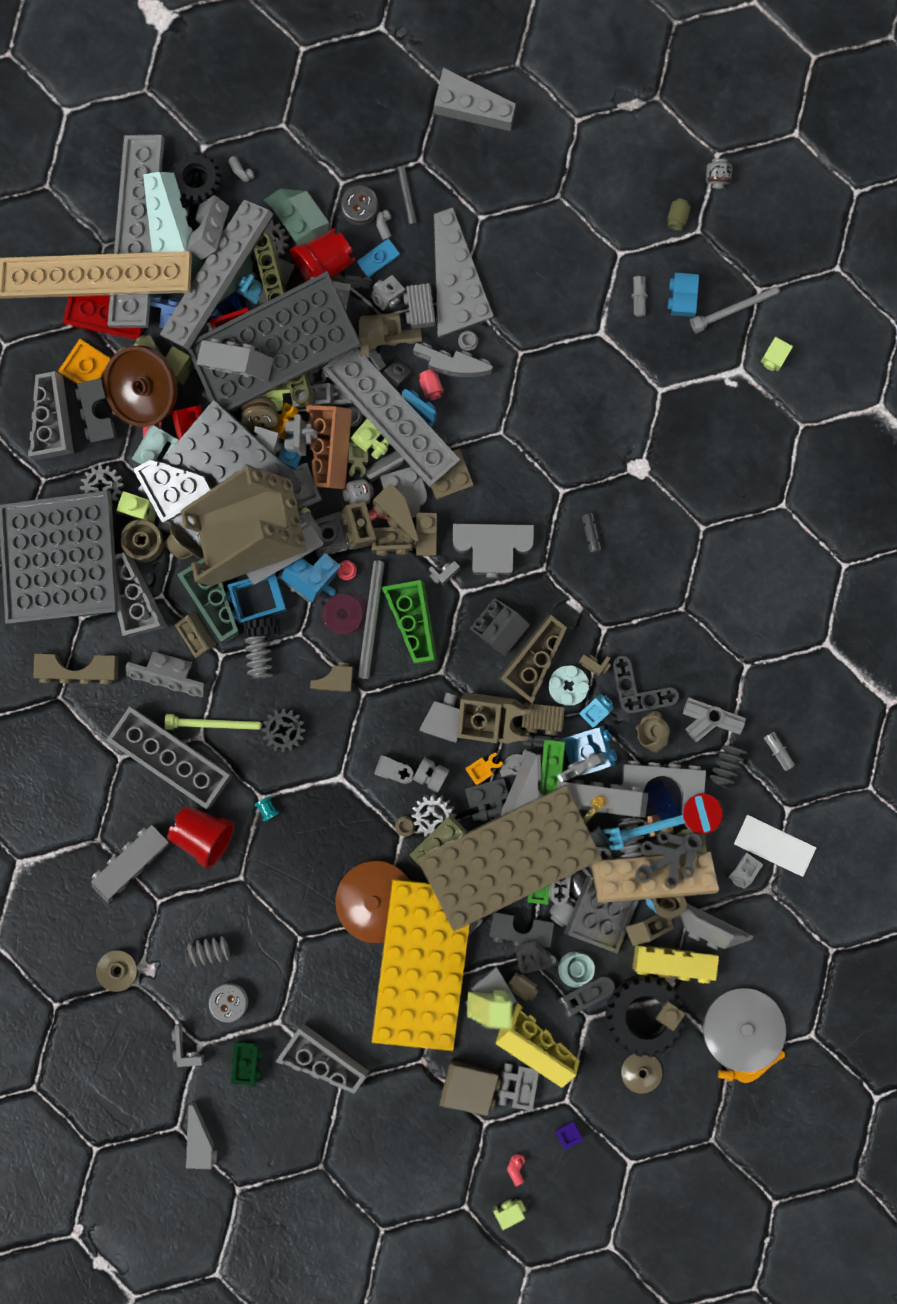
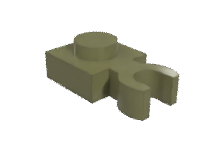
M349 442L347 463L352 464L349 470L350 476L353 477L355 470H359L360 477L363 478L366 473L364 465L368 463V450L365 452L354 442Z

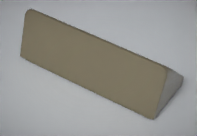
M195 612L186 615L175 624L195 659L216 646Z

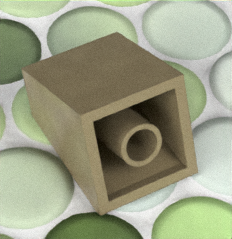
M451 1059L439 1106L488 1116V1112L493 1111L496 1099H493L494 1090H499L501 1079H498L499 1075L497 1072Z

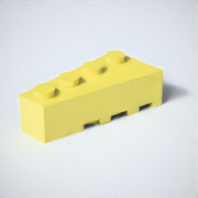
M639 944L635 946L633 969L640 975L649 976V973L657 974V977L662 978L678 976L679 980L690 981V978H696L698 982L710 984V980L716 981L719 956L716 954Z

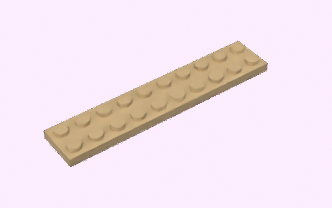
M190 251L0 258V299L190 293L192 253Z

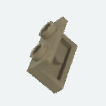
M392 527L373 528L376 540L372 543V553H376V556H387L388 552H396V555H407L408 551H412V543L408 544L402 538L403 534L398 529L394 530Z

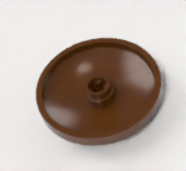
M137 345L118 351L110 359L104 374V391L110 407L120 419L133 426L147 427L162 422L172 412L177 399V381L171 365L162 354L150 347Z

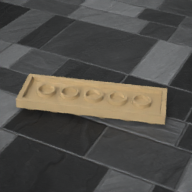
M711 852L695 853L693 865L695 872L691 878H684L681 875V869L686 863V854L680 856L677 874L678 884L673 889L665 886V879L669 875L670 863L655 872L647 883H640L635 877V872L639 866H650L664 856L604 860L593 863L591 866L598 903L717 893L719 888ZM685 869L686 874H691L689 869ZM640 873L642 878H646L645 873ZM668 879L671 885L675 884L674 880Z

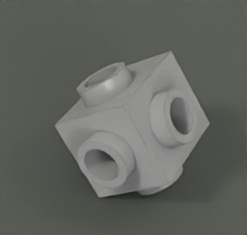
M391 275L384 281L379 280L374 284V290L370 297L384 311L388 307L393 308L399 303L405 288Z

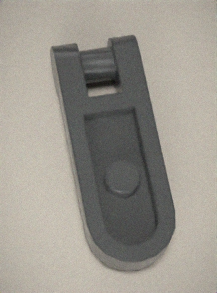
M599 977L559 997L558 1001L560 1004H563L566 1016L570 1017L612 995L615 988L614 982L609 977ZM576 998L578 1005L572 1006L570 1000Z

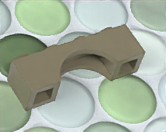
M34 654L33 678L39 679V683H52V680H59L61 684H72V680H80L79 684H92V681H100L101 685H112V681H118L119 657L95 655L92 662L86 668L79 671H70L62 664L58 655Z

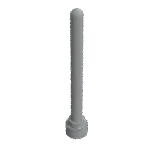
M773 287L706 317L696 316L691 318V327L697 334L704 331V328L712 322L779 294L780 289Z

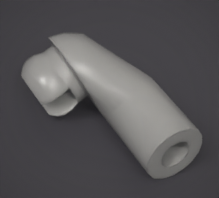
M388 210L380 211L377 214L376 225L382 240L391 236L385 222L391 218Z

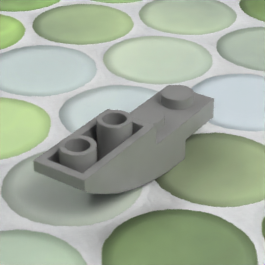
M416 343L413 349V354L430 361L428 368L434 369L437 373L456 377H480L490 375L493 371V366L490 365L489 361L482 358L479 360L472 358V355L466 351H461V353L456 351L452 358L448 352L443 350L437 352L426 343Z

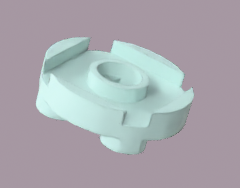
M575 666L558 668L553 672L549 680V693L553 700L561 705L574 706L580 703L586 697L589 690L587 676L581 669ZM566 680L574 683L572 691L569 689L564 690L563 687Z

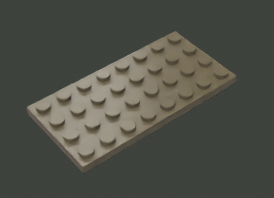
M566 785L417 857L453 932L602 860Z

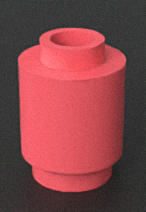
M434 369L420 373L419 382L425 398H430L431 401L439 399L444 390L438 373H435Z

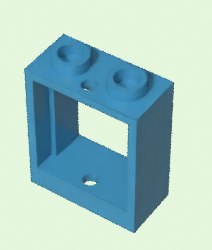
M276 573L257 583L269 581L276 608L244 617L236 590L254 585L252 581L248 578L228 585L229 590L226 591L229 603L233 602L235 608L232 610L235 622L239 621V624L243 625L244 621L262 619L287 611Z

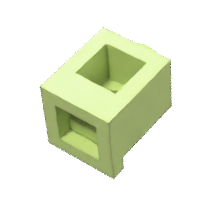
M511 1199L500 1205L501 1208L499 1209L497 1205L493 1207V1212L503 1230L525 1219L524 1212L526 1208L521 1199L518 1201L516 1199L513 1202Z

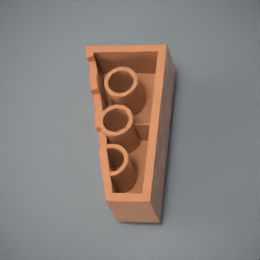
M308 405L306 406L307 413H310V422L308 424H311L312 429L318 433L317 438L313 439L310 444V449L314 453V459L312 460L314 486L345 489L352 409Z

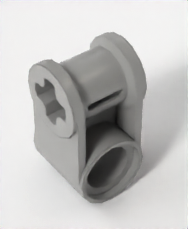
M380 755L374 772L375 775L404 784L410 783L413 780L414 771L411 767ZM405 769H408L407 773L410 774L409 778L405 777L404 780H402L400 772H404Z

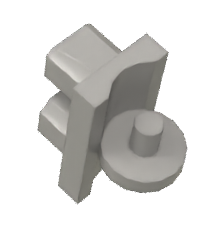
M300 414L294 415V420L285 422L286 433L288 435L294 434V438L285 439L284 447L288 452H297L300 456H306V444H311V441L317 438L318 433L312 429L311 424H307L306 421L301 419Z

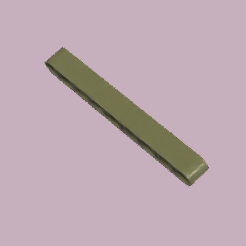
M262 232L253 247L268 302L286 293L287 290L275 243L269 235ZM267 239V244L264 247H260L261 241ZM272 258V263L269 266H265V261ZM274 277H277L276 283L274 285H270V280ZM308 373L302 375L298 381L292 380L288 382L291 397L297 404L304 407L312 403L313 393ZM305 391V399L299 400V394Z

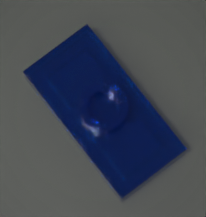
M662 780L644 789V792L648 793V799L660 821L681 815Z

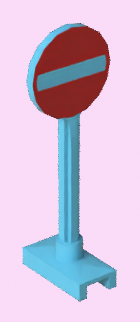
M695 794L684 803L682 815L630 830H619V828L610 827L603 829V834H610L611 836L609 840L612 841V844L607 845V848L610 850L624 848L622 842L629 841V838L683 823L694 833L709 834L720 825L722 808L713 796Z

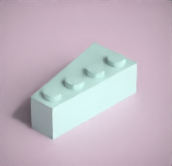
M154 172L143 174L152 253L189 251L186 247L192 229L187 224V213L180 202L182 197L174 173Z

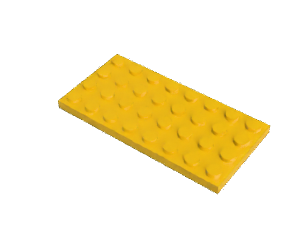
M392 879L372 1043L453 1051L470 924L453 932L430 883Z

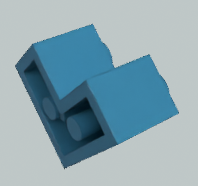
M326 553L323 554L314 566L301 557L284 568L281 579L313 602L334 579L341 565Z

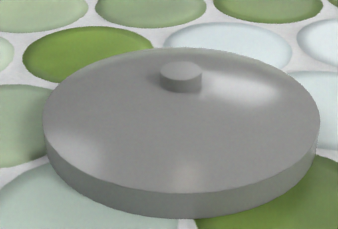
M734 989L720 995L708 1008L703 1022V1036L709 1052L720 1064L735 1071L753 1072L767 1067L778 1057L785 1043L786 1025L781 1010L770 997L753 989Z

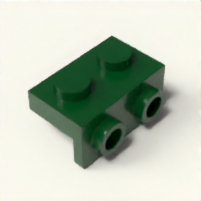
M234 1042L231 1084L255 1087L256 1082H260L261 1070H257L258 1061L261 1062L262 1049H259L260 1043Z

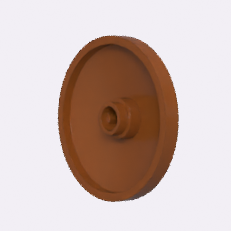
M384 861L365 862L352 868L341 880L336 892V911L343 927L355 938L368 943L384 942L392 879L411 881L405 872L397 866Z

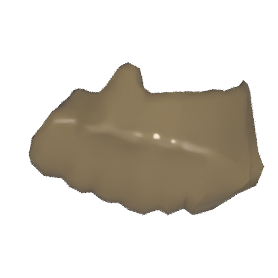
M652 711L644 715L641 723L636 726L637 738L641 745L657 753L667 746L670 734L669 726L662 719V714L658 711Z

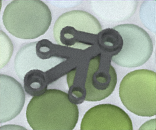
M661 831L658 834L657 841L659 844L665 845L670 842L681 845L677 849L654 845L650 841L644 842L641 846V852L644 855L654 853L664 857L650 866H639L635 872L637 881L640 883L649 882L655 872L670 863L669 875L665 879V886L669 889L675 888L678 884L677 874L680 856L685 853L686 863L681 869V875L684 878H691L695 872L693 867L695 853H698L703 846L702 840L697 834L690 833L685 837L671 835L666 831ZM661 835L666 836L667 840H666V841L662 840V839L660 838V836H661ZM689 842H693L695 847H691ZM644 846H649L651 850H645ZM685 869H689L691 874H686ZM640 873H645L646 878H642ZM668 879L674 880L675 884L671 885Z

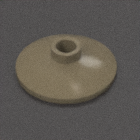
M119 950L110 951L99 960L96 967V976L99 983L105 989L119 992L133 984L137 976V966L134 959L128 953ZM116 967L121 968L120 974L115 973Z
M633 1053L626 1058L622 1065V1080L631 1091L641 1094L648 1093L659 1085L662 1079V1067L656 1057H648L647 1055L641 1057ZM641 1070L646 1071L645 1077L639 1076Z

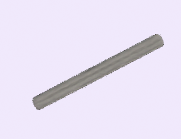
M379 560L373 562L358 677L361 679H368L370 675L384 562Z

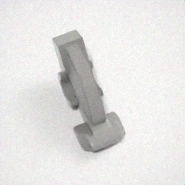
M526 749L522 755L515 754L507 757L503 762L502 770H500L502 778L517 776L527 753Z

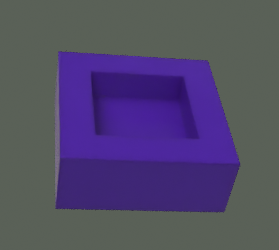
M574 1121L555 1130L565 1150L583 1141Z

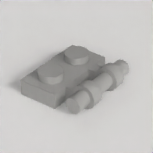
M505 1063L504 1071H501L500 1076L502 1083L497 1094L499 1096L498 1104L506 1106L507 1098L513 1099L512 1108L532 1111L539 1072L531 1067L519 1065L518 1073H513V1064ZM510 1080L516 1081L514 1092L509 1091Z

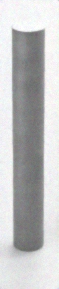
M402 166L398 168V174L410 226L417 224L406 169Z

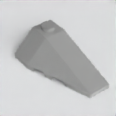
M527 751L503 806L501 816L542 796L538 790V783L541 781V755Z

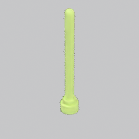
M175 714L165 715V730H174L178 726L260 730L263 727L261 722L184 719L175 716Z

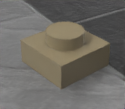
M667 1001L656 1019L674 1031L685 1013Z

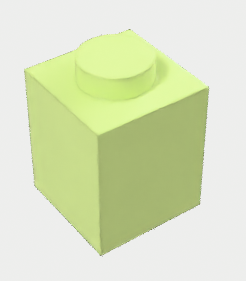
M775 337L761 360L764 363V367L771 371H778L793 346Z

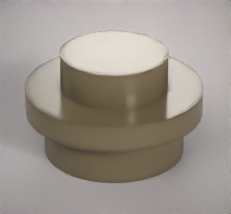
M407 816L399 818L395 824L396 832L403 837L412 835L415 831L413 819Z

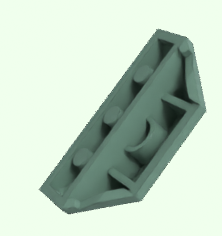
M279 189L264 199L295 245L306 244L328 232V220L307 191Z

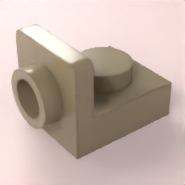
M590 654L588 656L583 655L578 662L597 676L601 672L605 674L611 666L608 663L610 660L608 656L601 665L598 664L599 660Z

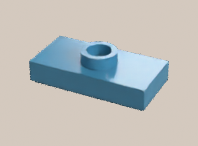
M387 239L356 262L364 274L371 278L400 257V253L391 241Z

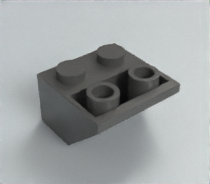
M494 598L469 629L493 649L505 656L530 624L516 611Z

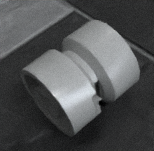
M424 757L413 780L422 785L426 783L429 789L438 793L450 770L441 765L435 766L434 761ZM428 771L433 773L431 777L426 775Z

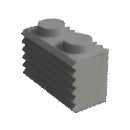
M430 283L407 286V292L403 293L405 305L409 304L410 311L406 312L407 324H411L412 329L434 327L435 317Z

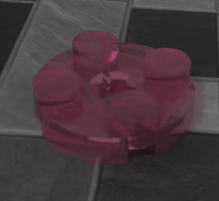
M339 594L333 596L325 604L322 615L324 623L329 630L336 634L346 635L359 628L363 619V610L359 602L352 596ZM340 609H345V612L349 613L345 620L337 617Z

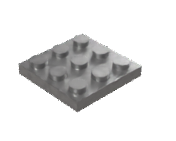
M587 876L564 933L618 954L627 931L625 927L629 926L639 900L598 903L594 878Z

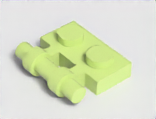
M368 419L350 439L365 452L372 447L374 449L372 456L375 459L384 455L388 450L387 447L390 445L386 439L382 442L377 441L381 433Z

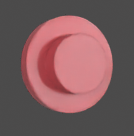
M348 560L339 563L341 565L337 572L339 578L346 581L353 579L357 572L355 564Z

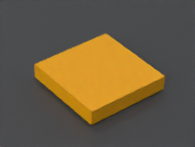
M79 339L58 372L76 384L102 379L111 358Z

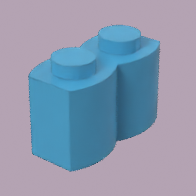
M675 273L674 278H670L669 290H673L672 297L668 298V309L671 310V315L695 317L699 274Z

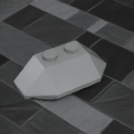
M687 903L685 912L680 915L684 929L689 932V937L697 941L700 938L708 941L706 945L716 950L719 947L726 949L753 938L752 935Z

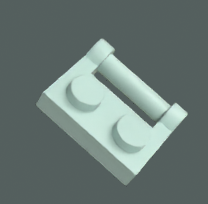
M152 425L132 460L139 464H143L151 459L156 460L168 441L171 445L165 454L166 456L176 445L178 439Z

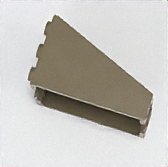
M246 465L181 510L184 528L199 532L205 565L196 562L191 564L194 580L197 583L213 586L307 551L291 479ZM188 516L193 519L194 525L189 522Z

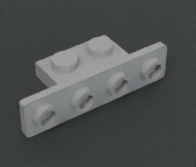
M157 652L152 653L147 667L127 662L126 676L133 680L149 682L152 685L163 686L172 691H181L191 696L203 697L204 683L187 679L192 662Z

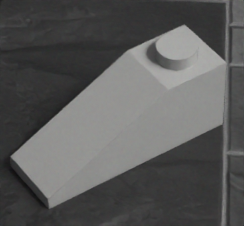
M191 1102L188 1105L186 1168L211 1169L214 1163H217V1150H214L213 1140L196 1102Z

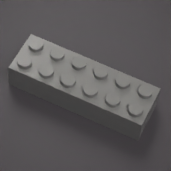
M133 707L127 709L106 740L206 809L211 808L233 776Z

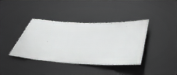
M749 815L746 816L734 842L735 845L802 877L816 850V847Z

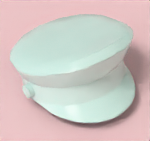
M572 951L561 958L558 965V973L566 985L581 987L592 980L595 974V965L588 954Z

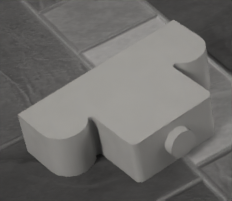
M453 524V547L458 553L462 554L469 552L471 549L473 550L472 572L475 575H486V578H498V575H511L513 571V550L522 555L531 551L534 525Z

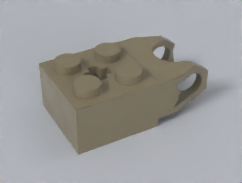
M464 692L460 701L457 738L491 743L528 741L529 733L514 726L512 719L516 716L531 714L532 707L522 704L515 699Z

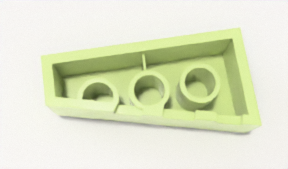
M493 990V993L468 992L467 1017L477 1020L478 1023H482V1025L488 1028L510 1029V995L506 994L505 990Z

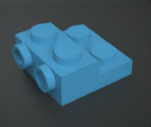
M604 726L562 738L565 742V750L570 765L577 761L580 764L585 761L584 757L593 752L596 754L604 753L607 759L580 775L614 766V761H617L616 752L614 749H610L609 741H611L610 732L605 730Z

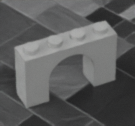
M628 761V765H623L621 786H623L622 790L630 791V787L642 788L643 792L646 784L651 779L657 776L669 777L680 788V815H682L684 803L695 794H704L706 771H702L700 766H689L688 769H680L681 765L668 764V768L660 767V763L648 762V766H640L638 761Z

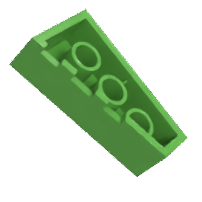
M418 580L382 587L413 662L417 665L436 662L437 655L425 582Z

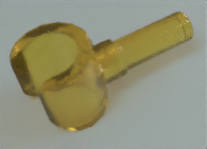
M601 796L590 801L593 808L583 818L584 822H587L596 811L604 807L605 802Z

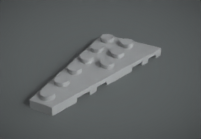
M453 207L434 214L438 338L494 318Z

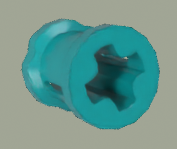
M270 796L254 804L255 807L259 808L263 816V822L279 814L272 805Z

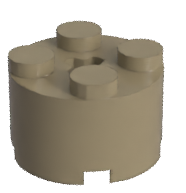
M134 520L127 524L122 531V549L135 561L141 563L151 562L161 555L165 547L162 532L150 521ZM141 538L145 539L146 543L144 545L141 544Z

